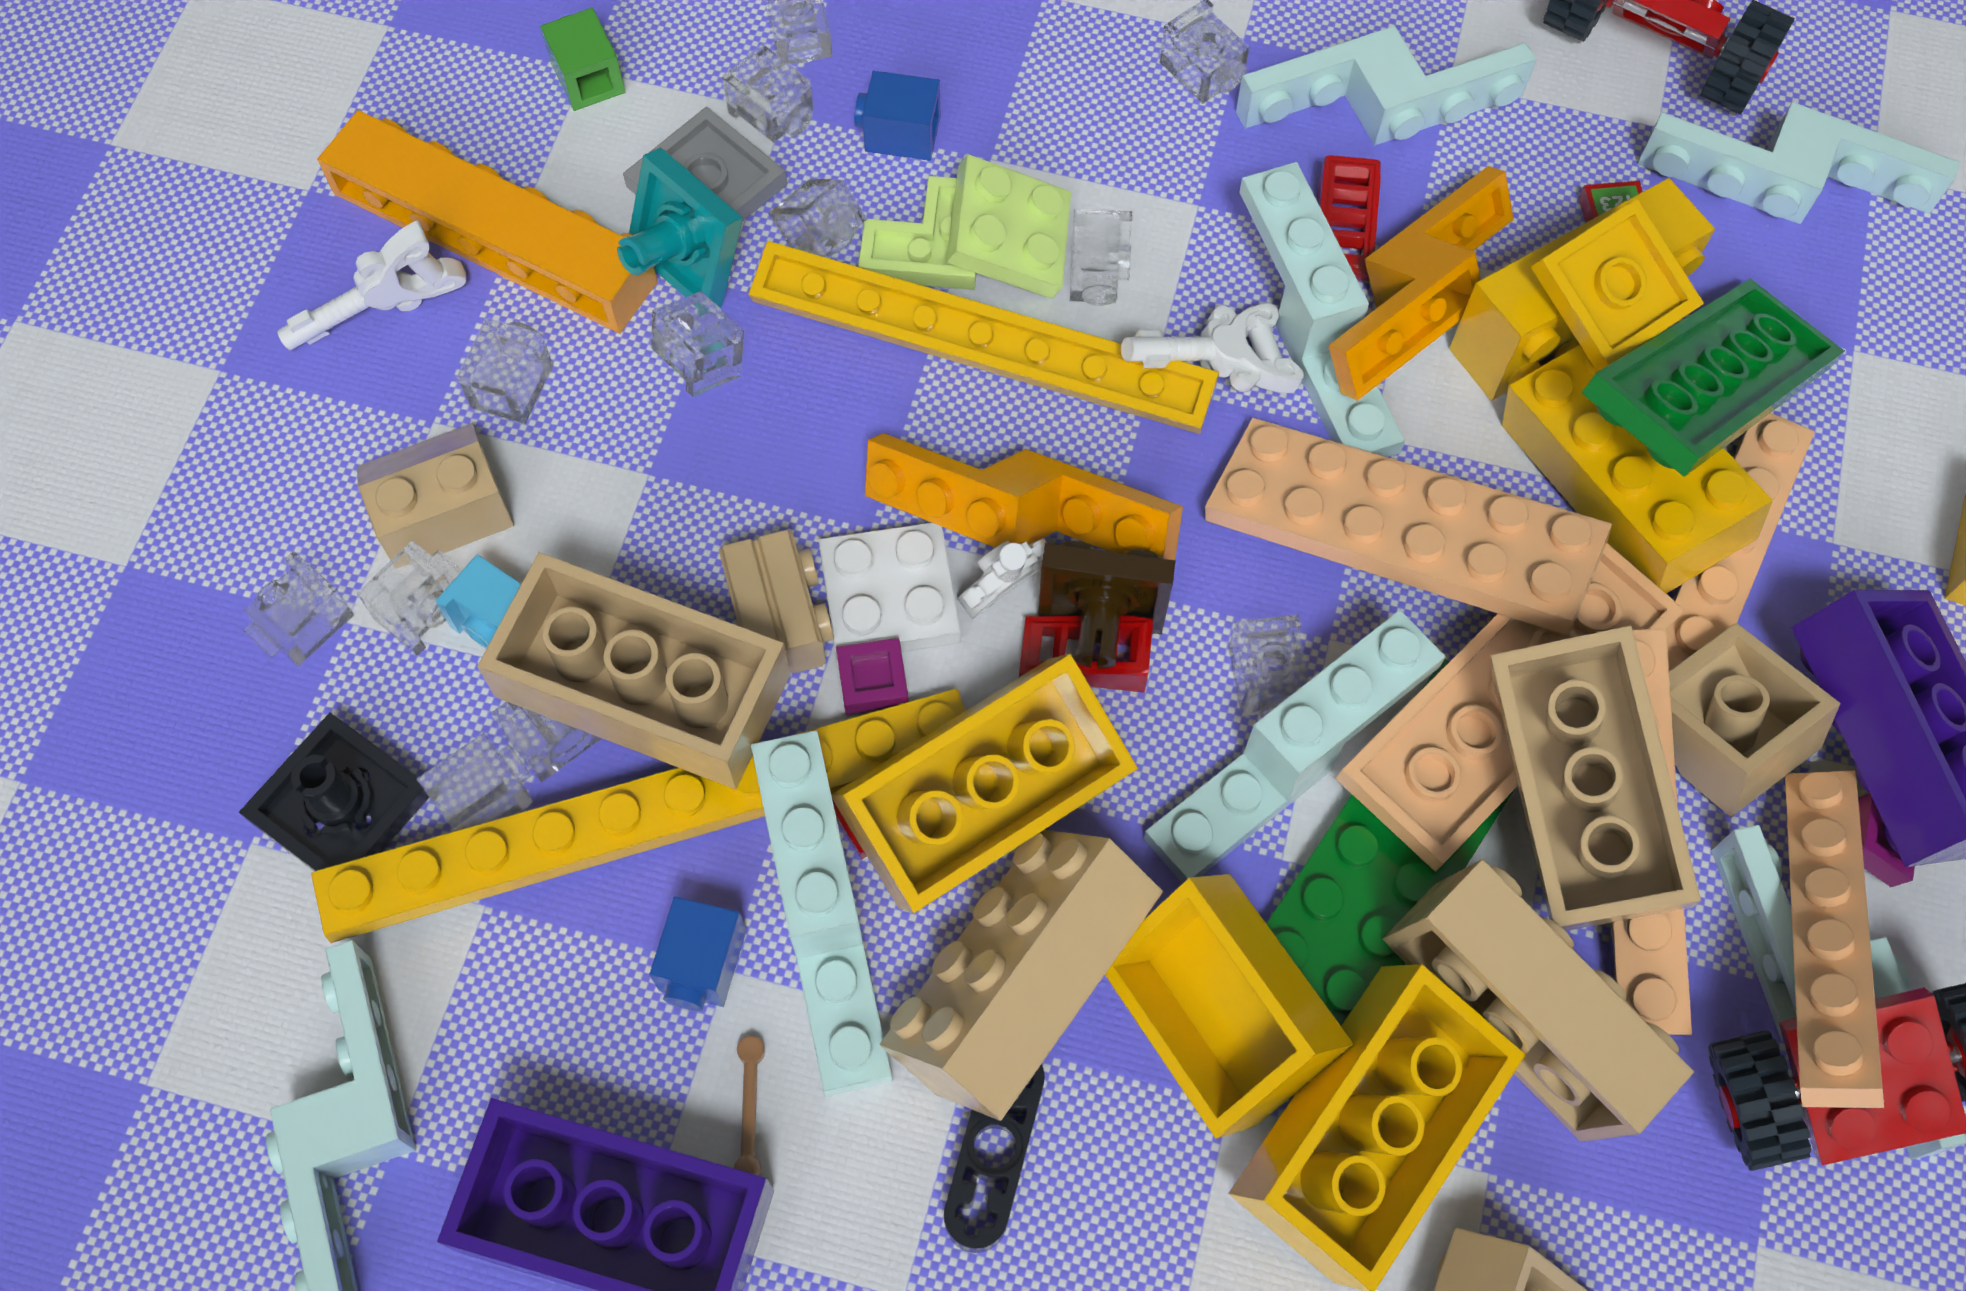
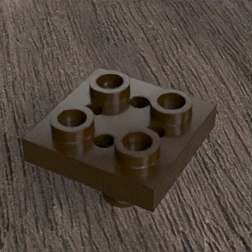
M1065 541L1060 545L1045 543L1041 566L1038 616H1082L1078 647L1074 656L1075 661L1091 668L1094 644L1099 643L1100 653L1097 669L1114 667L1117 661L1116 649L1121 616L1153 618L1152 634L1162 635L1173 586L1176 560L1161 559L1158 554L1141 549L1129 550L1125 553L1097 550L1091 544L1081 541Z

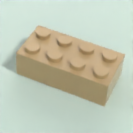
M538 552L477 666L496 698L736 790L753 755L751 744L759 743L791 674L783 642Z
M1632 626L1491 655V673L1549 919L1556 922L1565 931L1695 907L1701 902Z
M1043 830L1021 844L1014 853L1013 866L998 886L987 891L976 903L973 910L974 918L957 941L947 945L938 954L932 965L933 973L917 995L906 1000L896 1010L890 1022L891 1029L879 1045L935 1095L1001 1121L1157 902L1163 891L1110 838Z
M1483 859L1436 883L1382 938L1407 965H1424L1526 1054L1514 1075L1580 1142L1641 1134L1694 1073L1678 1055L1679 1047L1673 1038L1660 1027L1645 1022L1625 1002L1626 994L1621 986L1604 972L1593 970L1573 950L1574 943L1569 934L1556 922L1548 918H1541L1521 898L1522 890L1518 883L1507 872L1496 866H1489Z

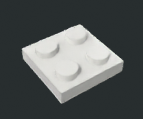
M926 523L819 539L837 661L836 647L899 638L901 652L961 643V631L942 526Z

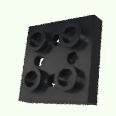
M329 712L245 804L239 813L311 870L318 871L381 853L434 792L426 782ZM362 772L369 773L368 781L365 779V775ZM356 779L361 783V786L356 784ZM371 816V823L366 829H356V822L360 826L364 825L367 821L366 817ZM316 823L324 825L319 836H309V831L313 833L318 831Z

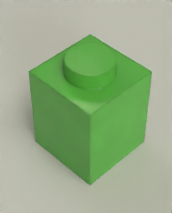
M593 7L572 15H566L540 26L551 65L573 111L626 93L617 56Z

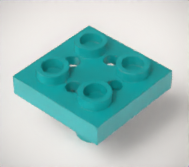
M658 148L643 155L629 234L632 236H626L619 240L618 244L621 245L617 248L619 260L623 267L633 275H640L654 266L655 271L706 315L723 305L743 217L664 149Z

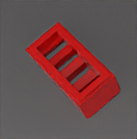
M1329 155L1323 159L1318 179L1317 202L1330 227L1361 229V232L1332 229L1340 247L1360 249V255H1344L1356 279L1370 281L1365 258L1375 252L1381 162L1377 159ZM1336 203L1362 206V209L1332 206V204Z
M1026 616L1019 677L1045 662L1039 661L1042 636L1055 637L1052 658L1065 655L1067 639L1079 640L1082 616ZM1121 616L1116 656L1118 645L1131 646L1129 662H1116L1114 667L1107 669H1097L1098 662H1092L1091 668L1076 662L1090 687L1145 693L1150 663L1153 618Z

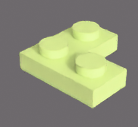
M928 177L923 223L865 219L858 267L922 286L975 290L977 273L947 263L957 178Z

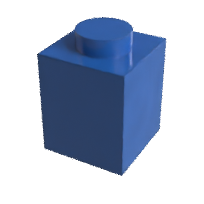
M873 70L868 93L859 92L857 96L854 116L855 127L863 128L865 152L931 161L941 117L940 80Z
M674 896L649 973L657 989L665 993L663 997L665 1002L692 1011H702L705 1003L724 1007L747 932L740 912Z

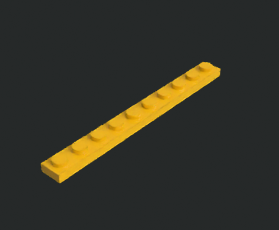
M956 688L802 733L817 730L831 794L965 712V708L959 691ZM752 755L737 790L681 768H675L311 872L324 936L330 943L764 817L765 813L754 758Z

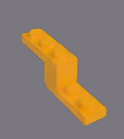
M1487 166L1365 258L1375 305L1378 308L1328 345L1341 394L1358 401L1461 320L1476 282L1481 280L1476 252L1473 251L1514 220L1505 171Z
M885 433L868 439L865 482L866 497L994 548L1008 540L1010 543L1020 545L1026 541L1029 545L1057 531L1109 552L1125 553L1129 550L1141 549L1154 552L1161 559H1176L1183 506L1028 449H1024L981 470Z

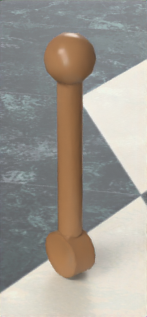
M750 1035L741 1039L737 1046L738 1057L744 1063L741 1157L735 1162L734 1169L759 1176L761 1173V1163L755 1157L757 1066L765 1056V1047L761 1039Z

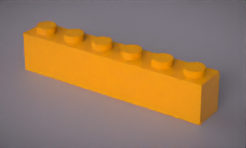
M357 110L317 158L334 195L402 228L414 221H419L427 240L621 334L658 283L654 266L640 275H633L623 267L619 260L617 248L621 245L618 242L626 236H632L631 234L622 233L619 235L599 225L590 215L581 210L569 211L550 202L544 194L533 187L525 186L521 188L502 179L497 172L487 165L481 163L473 165L454 156L449 149L436 141H429L427 143L408 134L400 125L390 119L383 118L379 120Z

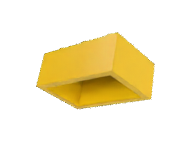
M1230 874L1188 878L1142 921L1105 973L1106 978L1215 1139L1256 1127L1354 1045Z

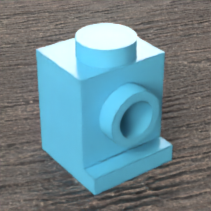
M477 554L435 602L450 628L459 634L464 630L475 642L487 649L521 583Z

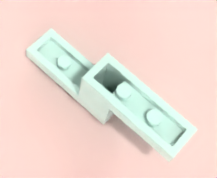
M1392 26L1242 75L1236 114L1246 129L1264 122H1277L1288 114L1315 105L1325 106L1334 102L1339 97L1345 96L1375 146L1393 139L1404 140L1410 138L1420 130L1444 122H1458L1470 113L1494 105L1505 106L1523 96L1537 59L1527 43H1523L1425 76L1396 26Z
M1792 102L1772 135L1767 150L1661 112L1637 165L1711 191L1718 196L1727 197L1760 209L1772 216L1801 224L1822 192L1827 177L1848 186L1898 202L1903 206L1930 214L1955 180L1961 162Z
M1294 162L1243 177L1239 193L1285 284L1279 317L1275 326L1292 361L1304 372L1302 382L1330 440L1385 457L1401 453L1405 440L1378 386L1358 401L1340 393L1328 345L1365 317L1369 302L1298 163Z
M1401 610L1397 611L1255 723L1244 753L1148 828L1144 834V841L1182 884L1190 877H1201L1330 773L1344 744L1436 671L1446 656Z
M815 730L751 744L789 936L798 963L825 1097L893 1082L887 1052L879 1045L884 1038L818 732Z
M1760 825L1733 830L1711 852L1781 1041H1783L1779 1021L1797 1017L1792 911L1781 883L1782 866L1776 850L1766 843ZM1887 937L1870 940L1875 999L1909 991L1910 981L1907 970L1902 961L1893 955ZM1961 1134L1907 1146L1906 1149L1910 1160L1932 1156L1966 1144V1135Z
M353 940L325 949L330 972L322 974L321 983L331 1012L334 1014L339 1012L344 1036L336 1039V1052L344 1075L348 1079L354 1077V1080L270 1108L274 1131L266 1135L267 1151L276 1173H283L289 1199L281 1202V1220L289 1241L292 1244L298 1243L303 1267L302 1271L295 1274L296 1291H358L334 1179L416 1151L372 958Z

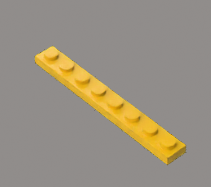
M768 240L748 294L753 302L1197 434H1201L1219 377V372L1182 361H1170L1166 368H1144L1142 361L1126 362L1123 359L1121 343Z

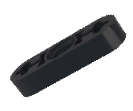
M1042 1064L1030 1079L1033 1082L1031 1088L1025 1087L1013 1103L1012 1114L1026 1115L1023 1124H1019L1008 1115H1005L1000 1121L971 1110L944 1209V1224L948 1237L957 1247L971 1253L988 1251L1002 1240L1006 1232L1043 1092L1045 1074ZM995 1128L1007 1132L1015 1143L1016 1151L1013 1158L1002 1167H988L982 1164L975 1155V1141L982 1132L988 1129ZM968 1171L986 1182L1008 1183L1004 1194L991 1187L987 1200V1214L997 1218V1222L994 1228L983 1226L979 1231L978 1237L966 1235L965 1221L955 1217L958 1208H971L976 1195L977 1183H963L965 1173Z

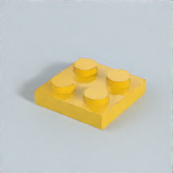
M1638 198L1530 266L1597 372L1646 343L1704 304Z

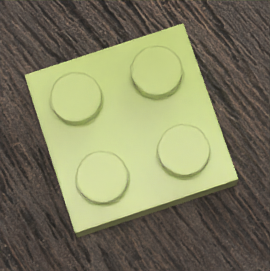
M967 154L958 166L947 263L1052 299L1063 287L1071 191Z

